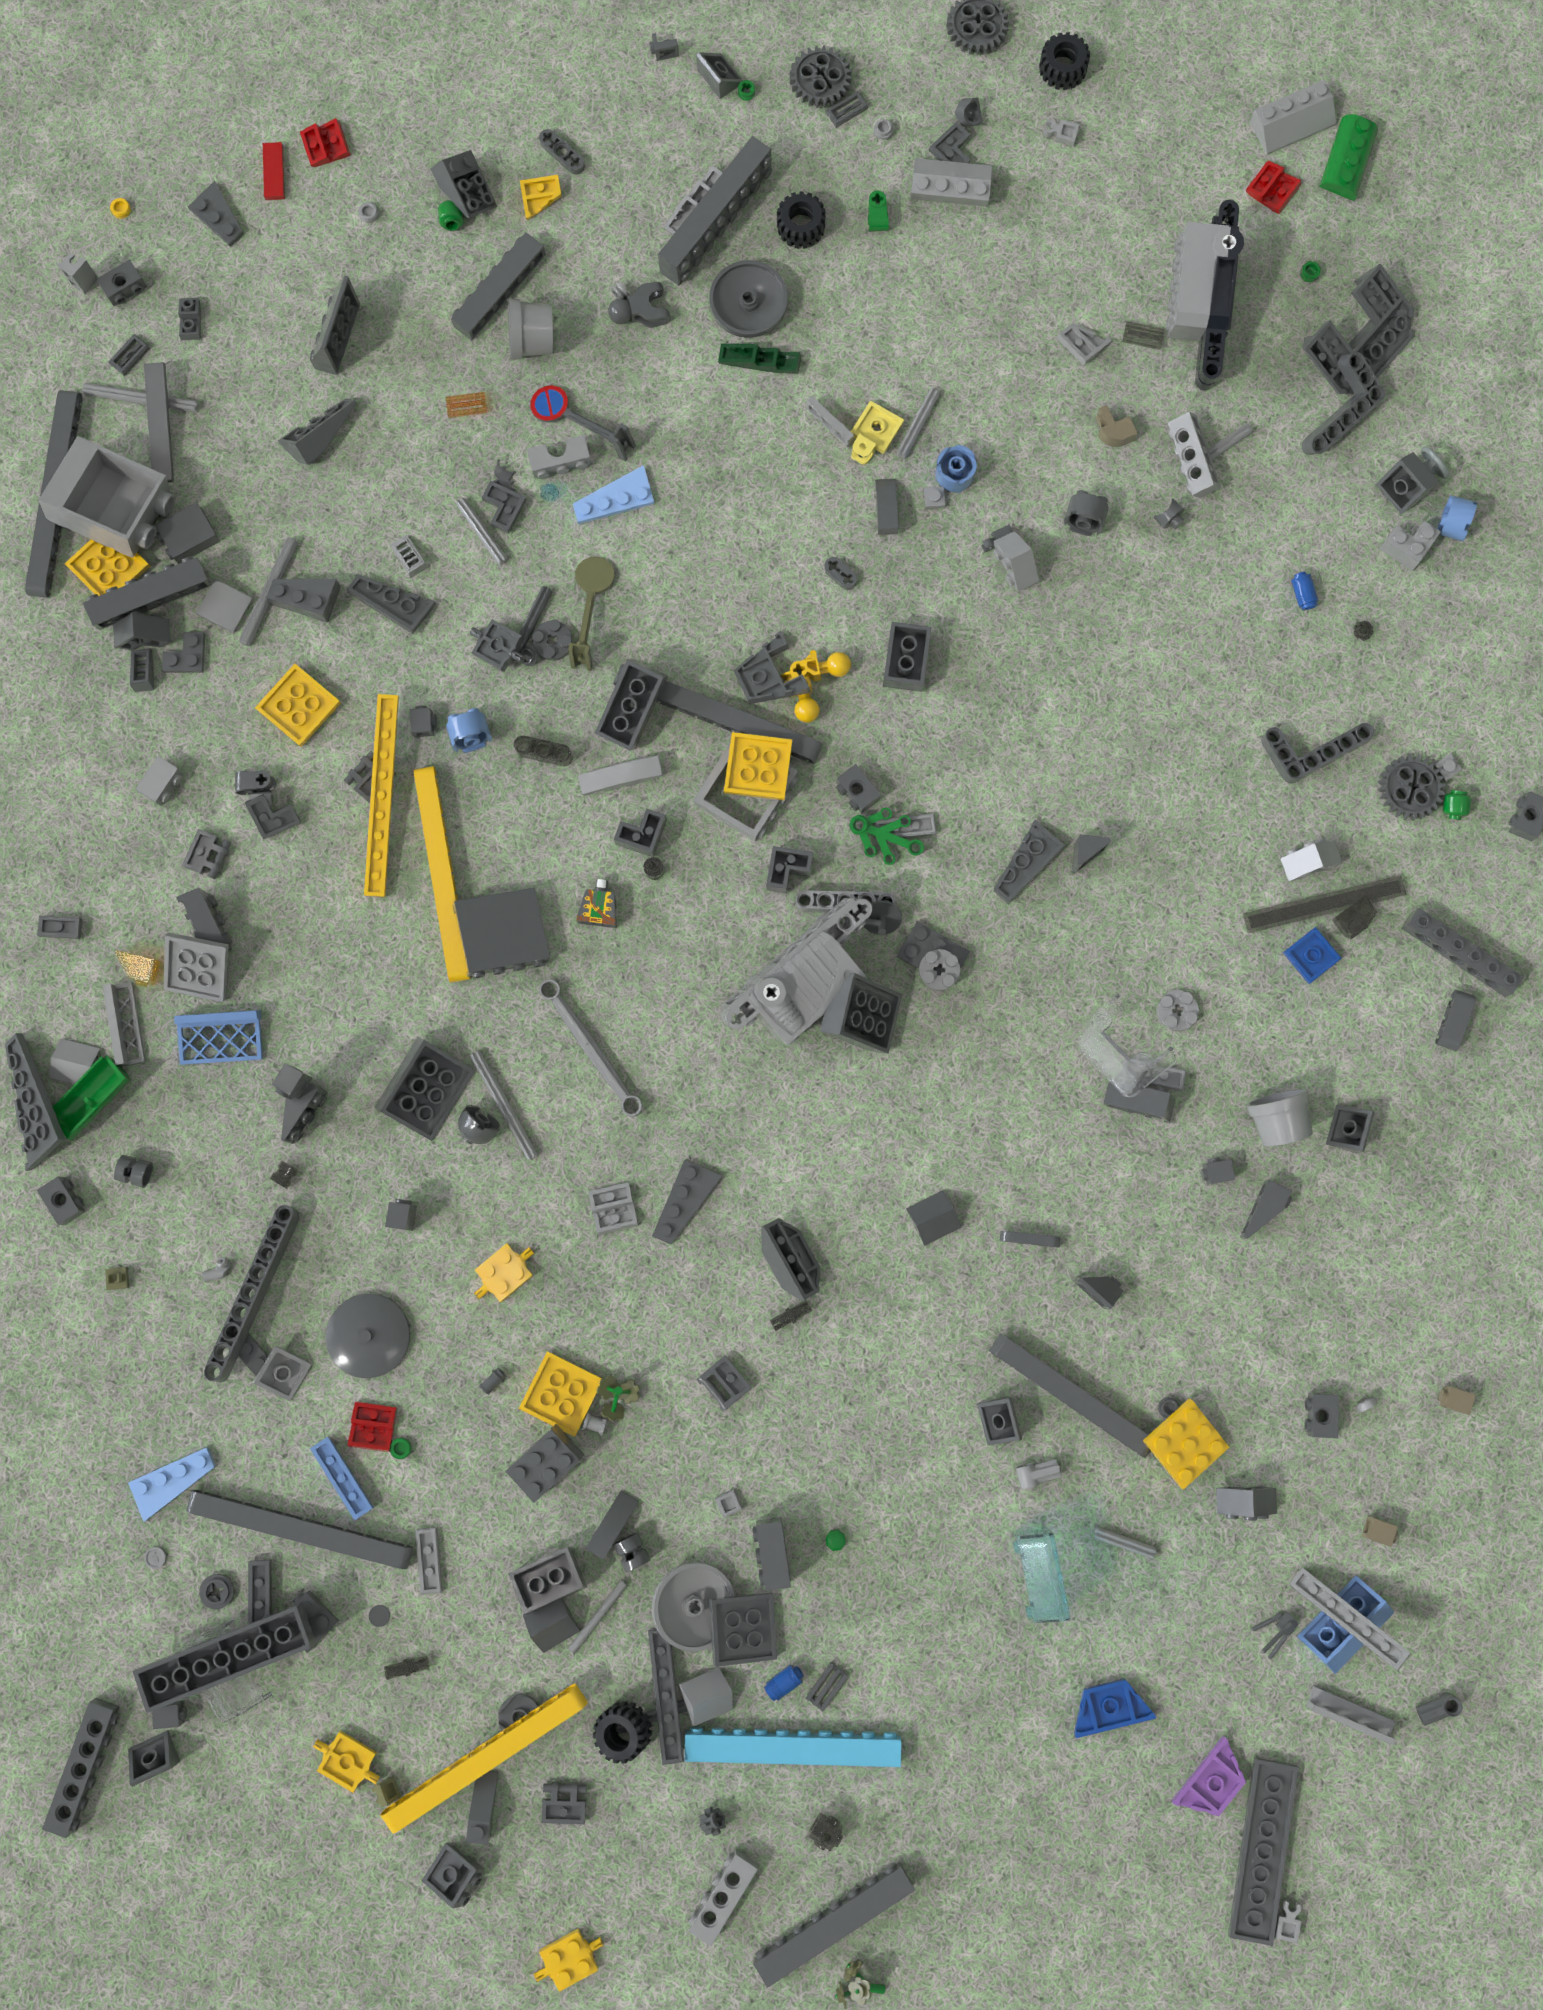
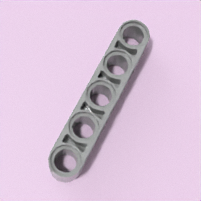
M804 890L796 896V907L802 912L828 913L843 898H866L871 903L888 899L891 903L896 904L894 895L888 892ZM802 897H807L811 902L809 905L803 906L799 900ZM826 897L830 899L831 903L828 906H822L820 900Z

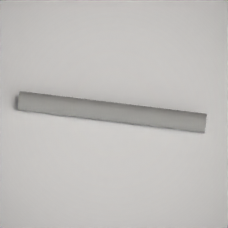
M622 1579L568 1648L573 1654L577 1652L628 1584Z

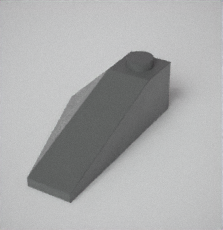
M347 398L327 409L324 412L326 416L313 417L309 420V426L301 429L298 426L278 440L279 444L298 463L306 465L315 463L318 460L317 457L327 448L357 402L354 399Z

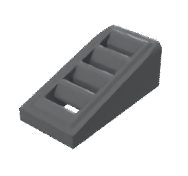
M151 648L131 651L130 686L134 692L154 690ZM146 657V660L137 661V658ZM146 665V667L137 668V666Z

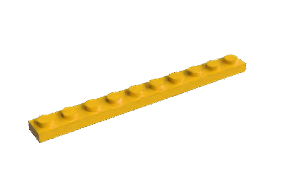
M378 694L364 896L386 897L399 707L398 695Z

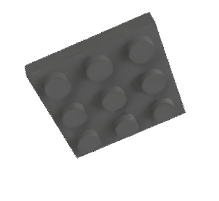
M773 1593L709 1599L713 1666L719 1667L777 1660Z

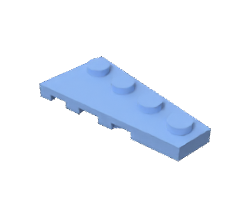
M644 465L573 503L578 524L654 504Z
M208 1447L128 1482L143 1522L151 1518L216 1467Z

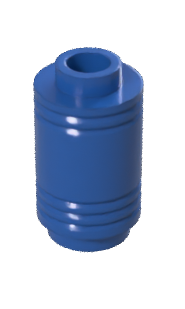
M1306 572L1295 574L1291 582L1299 608L1305 611L1317 607L1319 600L1311 574H1306Z
M790 1664L767 1681L764 1689L772 1701H779L803 1683L802 1677L804 1675L797 1665L794 1667Z

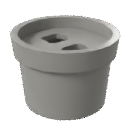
M509 298L510 359L517 360L522 359V356L552 354L553 321L551 304L520 302V299Z
M1308 1089L1279 1092L1255 1099L1246 1104L1249 1115L1254 1119L1263 1146L1288 1144L1313 1134L1307 1105L1309 1102Z

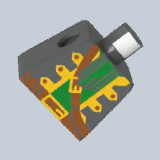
M597 879L595 890H585L576 919L578 924L610 928L617 927L616 896L613 892H607L609 881Z

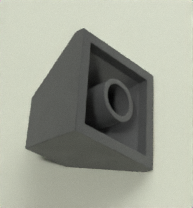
M1108 1276L1083 1277L1073 1280L1075 1284L1106 1310H1111L1123 1292L1120 1288L1122 1284L1113 1276L1111 1278Z

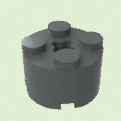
M1084 490L1077 491V494L1070 498L1064 524H1068L1070 526L1069 530L1085 536H1091V533L1097 532L1096 535L1100 534L1103 531L1109 510L1108 499L1104 496L1089 494Z

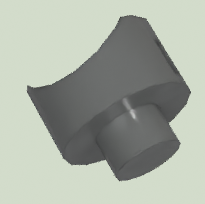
M965 98L959 102L955 110V116L962 126H977L982 123L979 98Z
M1172 498L1168 510L1162 514L1155 515L1154 519L1164 529L1170 525L1177 529L1185 521L1181 516L1184 509Z

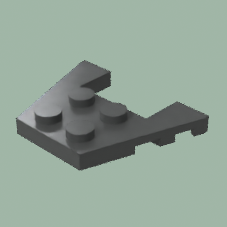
M781 631L775 634L776 638L770 643L766 642L762 646L763 649L755 656L752 654L734 670L749 704L811 692L803 674L783 683L771 657L789 649Z

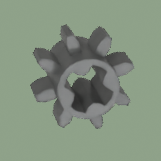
M712 1807L704 1809L705 1814L699 1816V1827L705 1832L706 1836L721 1834L720 1829L726 1828L725 1815L719 1808L712 1809Z

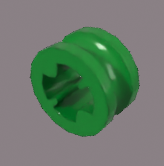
M749 80L741 81L738 85L739 98L744 101L751 100L755 95L754 83ZM743 88H747V90L750 88V92L746 93L745 91L743 93Z

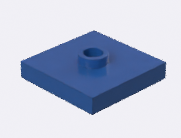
M1316 927L1283 952L1308 984L1312 983L1342 959Z

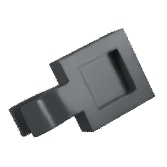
M1010 524L993 531L991 534L992 538L983 541L981 547L984 553L995 548L993 541L1013 532Z

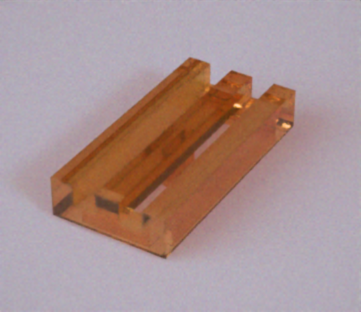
M485 392L445 397L448 418L487 413ZM482 405V407H478V408H470V409L455 410V411H452V410H451V409H455V408H463V407L465 408V407H471V406Z

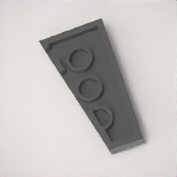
M359 574L347 588V593L411 634L417 630L436 605L434 600L420 598L419 595L403 592L396 587L391 588L383 585L382 582Z
M1034 820L1020 847L1013 855L1011 862L994 887V892L1009 905L1065 848V845L1039 822Z
M684 1160L652 1237L672 1244L722 1178V1175Z

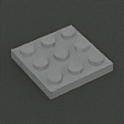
M168 932L165 936L164 990L224 1002L226 999L229 945Z

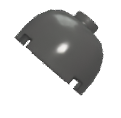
M467 1105L458 1119V1129L465 1142L469 1144H486L498 1133L500 1124L488 1112L487 1117L480 1113V1107L474 1105Z

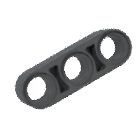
M1457 989L1451 994L1452 1000H1449L1444 1014L1446 1018L1442 1020L1437 1034L1439 1038L1435 1040V1044L1455 1052L1462 1043L1476 1002L1475 996Z

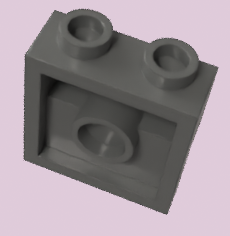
M310 1590L305 1594L300 1592L293 1599L294 1605L303 1603L317 1644L339 1620ZM314 1646L305 1651L308 1653Z
M447 1842L442 1847L422 1882L451 1908H459L469 1902L471 1898L469 1893L473 1886L477 1887L482 1881L483 1876L481 1873L484 1868L469 1855H463L450 1842Z

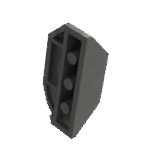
M780 1218L762 1226V1253L781 1288L801 1301L820 1292V1266L801 1231L783 1222Z

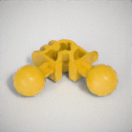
M811 650L804 660L793 662L790 671L783 673L781 678L786 680L785 682L798 677L797 671L801 670L810 688V693H813L810 679L814 682L820 681V674L830 673L835 677H843L851 669V660L845 653L835 652L828 657L827 661L818 662L816 651ZM810 693L796 695L799 701L796 703L794 713L804 723L814 721L820 713V707L810 697Z

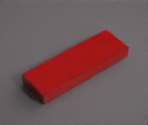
M282 142L262 143L265 200L285 199Z

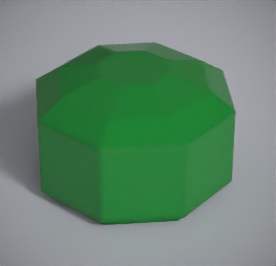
M1308 261L1302 266L1300 277L1305 282L1312 283L1319 278L1321 267L1317 262Z
M839 1529L830 1530L825 1537L826 1546L832 1551L842 1550L846 1544L845 1534Z

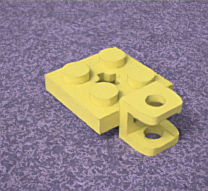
M870 401L851 430L856 439L852 448V459L865 465L870 461L875 450L885 454L904 424V419ZM881 425V431H875L872 426Z

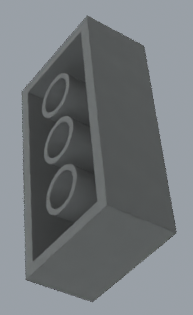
M633 658L627 659L595 734L629 751L636 749L668 675ZM631 701L635 704L634 708L630 706Z

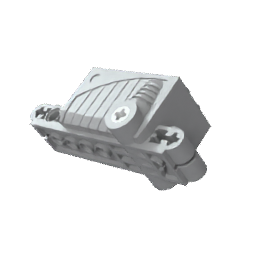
M842 899L758 974L749 977L745 985L721 1005L724 1008L720 1015L722 1023L732 1029H740L745 1025L750 1026L758 1018L777 1041L786 1045L795 1042L802 1032L811 1028L818 1018L824 1016L825 1010L850 973L866 977L840 944L845 943L851 937L849 934L853 930L858 931L866 924L865 920L872 913L871 903L866 899ZM842 918H843L844 921H845L843 927H841V925H840V920H841ZM732 1014H735V1016H734V1018L736 1019L735 1021H732V1019H733L732 1016H731Z

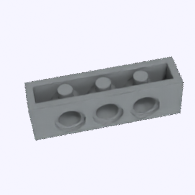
M1187 412L1168 422L1170 428L1168 433L1175 442V454L1181 460L1182 466L1180 468L1182 474L1187 478L1189 493L1201 498L1220 489L1221 486L1197 415ZM1189 434L1188 440L1184 442L1185 436ZM1195 452V457L1190 460L1191 454ZM1201 470L1200 477L1196 478L1197 472Z
M737 1849L733 1854H728L723 1863L726 1866L723 1872H717L711 1883L714 1885L710 1893L707 1891L704 1893L700 1900L701 1908L698 1912L694 1910L688 1920V1923H690L689 1932L709 1946L713 1944L758 1870V1863ZM732 1872L737 1873L739 1879L731 1881L728 1875ZM718 1892H725L728 1897L725 1900H719L716 1894ZM707 1911H712L716 1917L714 1919H707L704 1914Z

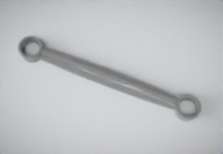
M551 979L543 981L539 987L540 995L545 1000L552 1002L588 1058L622 1101L621 1109L623 1113L629 1117L638 1116L643 1109L641 1100L629 1093L600 1047L560 995L561 988L559 984ZM548 983H553L557 986V993L553 997H546L543 993V989ZM635 1099L638 1101L639 1109L636 1113L630 1114L625 1111L624 1105L627 1100Z

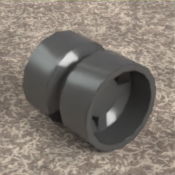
M122 1155L117 1161L114 1179L124 1183L131 1182L132 1185L145 1188L153 1171V1163L142 1159L136 1161L134 1157Z
M638 1532L613 1544L617 1555L622 1556L621 1564L625 1572L634 1570L650 1561L646 1549L641 1548L642 1540Z

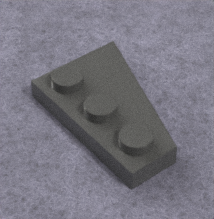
M215 180L188 206L189 211L228 246L231 247L244 234Z

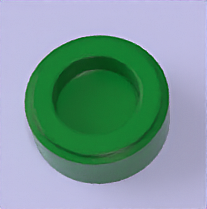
M397 1438L390 1445V1453L396 1459H404L412 1451V1445L406 1438Z

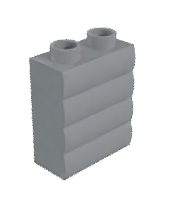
M77 436L40 496L39 503L46 519L134 558L140 547L148 549L154 542L157 530L153 524L159 515L167 517L171 513L175 504V495L170 492L166 475Z

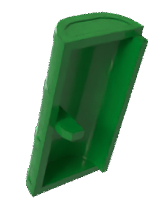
M1355 114L1345 115L1341 118L1319 185L1320 188L1351 201L1356 200L1378 132V126L1373 121Z
M101 1056L53 1106L61 1130L68 1140L74 1141L88 1124L131 1081L126 1071L121 1066L115 1065V1060L110 1056Z

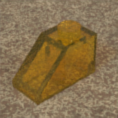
M119 950L115 951V955L128 978L134 980L135 985L147 988L148 984L155 985L161 962L156 959Z

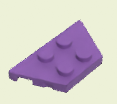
M1222 1736L1174 1796L1171 1800L1174 1805H1181L1192 1810L1204 1811L1211 1815L1220 1816L1246 1783L1245 1778L1240 1771L1238 1762L1226 1737Z

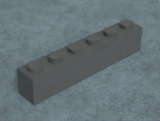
M527 232L522 237H518L511 250L504 253L499 264L492 267L486 279L481 280L473 294L466 297L460 309L454 311L451 318L454 328L472 341L546 255L544 245Z

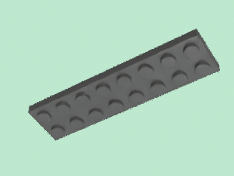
M1254 1757L1228 1931L1230 1938L1273 1946L1299 1769L1297 1765Z

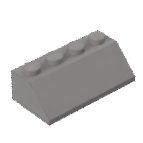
M1325 80L1254 110L1250 124L1266 155L1337 124L1333 95Z
M915 158L911 199L988 206L992 166Z

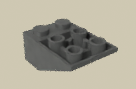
M472 150L443 159L430 168L439 188L467 218L498 207Z
M310 1081L300 1099L293 1097L290 1100L286 1098L281 1135L282 1141L294 1144L295 1141L298 1142L304 1134L302 1130L306 1124L312 1123L316 1116L314 1112L318 1107L324 1105L328 1092Z

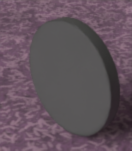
M376 1605L369 1612V1621L376 1627L386 1625L390 1619L389 1610L383 1605Z

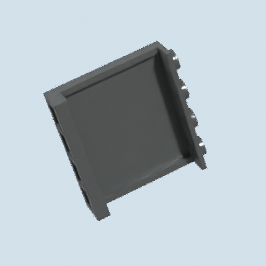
M535 887L454 901L453 910L457 917L468 969L467 977L481 978L486 973L493 972V975L505 973V970L508 969L520 971L526 969L525 966L530 965L537 968L545 966V962L549 961L550 955Z

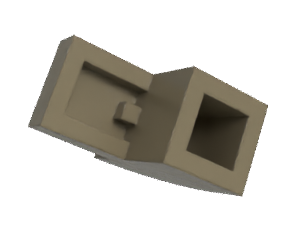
M1107 405L1099 408L1096 421L1100 427L1098 437L1103 443L1112 447H1120L1135 441L1138 433L1130 416L1115 422Z

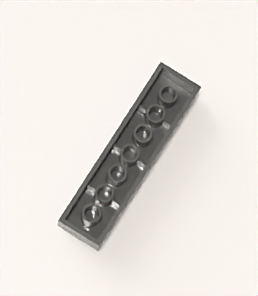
M754 136L748 140L658 253L659 268L662 275L678 286L682 281H687L691 274L690 271L694 266H699L704 253L710 252L716 238H720L724 234L727 224L729 222L732 223L736 219L737 212L740 208H745L752 193H757L764 178L768 179L771 175L772 158L770 147Z
M301 1602L141 1666L132 1672L147 1714L309 1649L316 1644V1640L304 1605Z

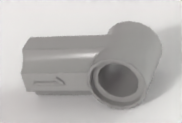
M1056 1459L1037 1464L1029 1463L1025 1467H1016L1021 1489L1035 1487L1041 1482L1061 1477Z

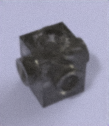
M822 1813L818 1814L808 1831L809 1837L814 1840L813 1843L822 1850L826 1848L831 1851L834 1846L838 1847L843 1839L841 1823L833 1816L828 1818Z

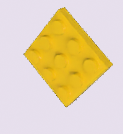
M92 539L64 563L98 596L105 594V590L117 586V588L125 586V582L129 580H137L151 567L138 553H136L134 558L129 557Z
M294 664L259 702L255 709L302 747L341 702L298 665Z
M732 732L724 793L785 801L792 739Z
M547 1351L519 1409L552 1426L557 1424L564 1432L576 1437L597 1394V1388L600 1386L599 1382L603 1378Z
M1191 1399L1184 1402L1143 1440L1183 1490L1230 1448Z

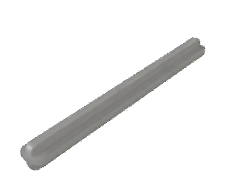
M90 383L83 384L82 391L85 395L147 405L146 392ZM168 396V406L170 409L189 412L198 411L199 404L196 400Z
M286 538L239 638V642L243 645L250 646L270 604L266 597L273 579L282 578L297 546V541L293 538Z
M479 1050L473 1052L470 1055L526 1158L532 1160L538 1155L482 1053Z

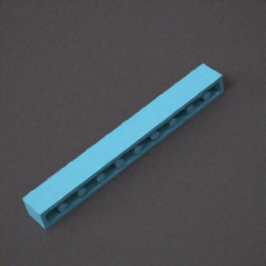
M691 1727L685 1733L684 1762L901 1767V1737L896 1736L895 1732H884L883 1735H875V1732L863 1731L862 1735H853V1731H841L840 1734H832L830 1730H820L819 1734H812L810 1730L805 1729L798 1730V1733H789L787 1729H777L776 1733L767 1732V1729L763 1728L755 1729V1732H746L745 1728H734L733 1731H724V1728L714 1727L712 1731H703L702 1727Z

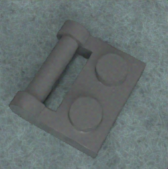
M726 1355L696 1379L699 1384L702 1383L719 1403V1408L722 1412L752 1388ZM712 1374L732 1396L728 1400L725 1399L708 1378Z

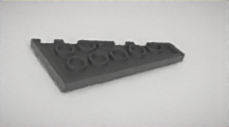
M15 1033L6 1042L5 1048L8 1067L13 1070L14 1075L11 1085L12 1089H16L17 1099L14 1100L19 1132L23 1133L24 1144L21 1145L22 1152H26L28 1163L24 1164L25 1171H30L38 1166L65 1137L23 1033Z

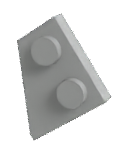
M1074 323L1060 332L1057 337L1083 365L1103 351L1112 341L1108 337L1105 340L1095 336V332L1085 330Z

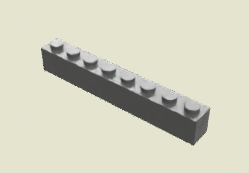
M901 1862L889 1864L884 1868V1873L879 1876L876 1874L872 1875L861 1888H858V1886L852 1888L847 1893L848 1896L846 1898L834 1900L829 1904V1909L823 1913L822 1911L814 1913L810 1917L811 1921L806 1924L799 1923L792 1929V1933L786 1937L785 1935L779 1936L773 1942V1946L768 1949L763 1947L755 1953L756 1957H754L753 1965L766 1987H770L914 1892V1884Z

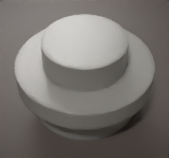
M886 119L879 120L874 126L875 136L882 140L891 137L893 126L890 121Z

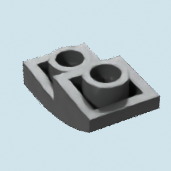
M179 298V337L181 340H200V299Z

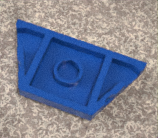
M1124 1678L1083 1689L1074 1735L1075 1738H1080L1156 1719V1715Z

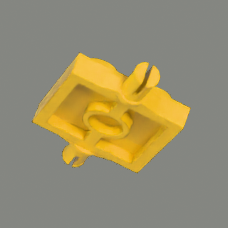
M506 1243L475 1269L482 1279L483 1286L474 1294L481 1299L489 1291L502 1303L534 1276L527 1268L525 1261L535 1253L528 1247L523 1253L518 1254Z
M341 1730L330 1745L325 1744L319 1739L315 1742L313 1748L324 1753L317 1772L352 1793L355 1792L359 1783L364 1778L376 1785L380 1776L370 1771L371 1762L377 1753L376 1751Z
M578 1928L541 1948L539 1953L545 1963V1968L534 1973L536 1981L539 1982L549 1976L560 1992L597 1972L598 1966L593 1958V1951L604 1946L601 1937L588 1943Z

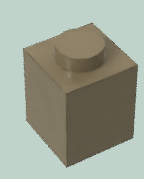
M1445 1386L1439 1393L1438 1400L1441 1401L1439 1406L1470 1415L1476 1395L1454 1387Z
M1368 1516L1362 1536L1392 1547V1544L1398 1538V1526Z

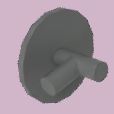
M889 901L872 902V913L865 920L864 928L871 933L881 936L898 929L902 922L900 909Z

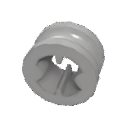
M620 282L616 283V287L611 288V292L617 299L628 298L629 293Z

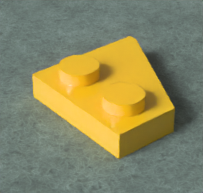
M558 175L520 180L526 220L531 219L562 197Z

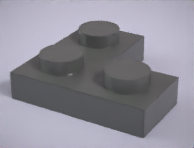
M956 122L929 147V152L940 161L970 163V159L959 150L970 139V133Z
M491 480L482 496L483 501L498 507L490 522L491 526L509 534L527 500L526 497Z
M183 632V651H163L162 671L164 673H204V632Z
M264 794L245 802L263 840L301 823L292 803L272 811Z

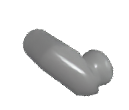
M220 1257L214 1270L203 1272L204 1282L224 1278L230 1269V1261L226 1257Z

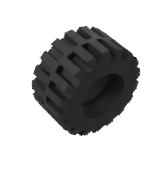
M1061 32L1057 34V37L1053 35L1050 37V40L1045 42L1039 63L1040 75H1043L1042 79L1044 82L1048 80L1050 87L1055 85L1057 90H1059V87L1067 90L1068 86L1073 89L1076 83L1079 85L1082 79L1085 78L1090 60V51L1088 50V44H1084L1082 37L1079 39L1075 33L1070 35V32H1066L1063 35ZM1067 57L1074 63L1063 65L1056 58Z
M799 191V194L791 193V197L787 195L784 198V202H780L777 209L779 236L781 235L783 242L787 240L788 246L791 247L794 244L797 249H799V246H803V249H806L808 244L811 247L814 246L815 240L819 242L821 236L824 235L826 211L823 208L822 201L819 202L817 196L812 197V193L808 192L806 195L804 191ZM797 215H806L811 221L805 225H797L791 219Z
M627 1701L613 1704L596 1719V1723L593 1726L595 1730L593 1739H596L595 1747L600 1748L599 1753L601 1755H606V1760L610 1761L613 1759V1763L616 1764L620 1761L624 1764L634 1760L651 1741L649 1738L652 1736V1730H649V1728L652 1727L651 1721H647L649 1716L647 1713H642L643 1708L640 1706L636 1708V1704L633 1702L629 1705ZM615 1723L621 1724L627 1729L630 1741L622 1739L617 1734Z

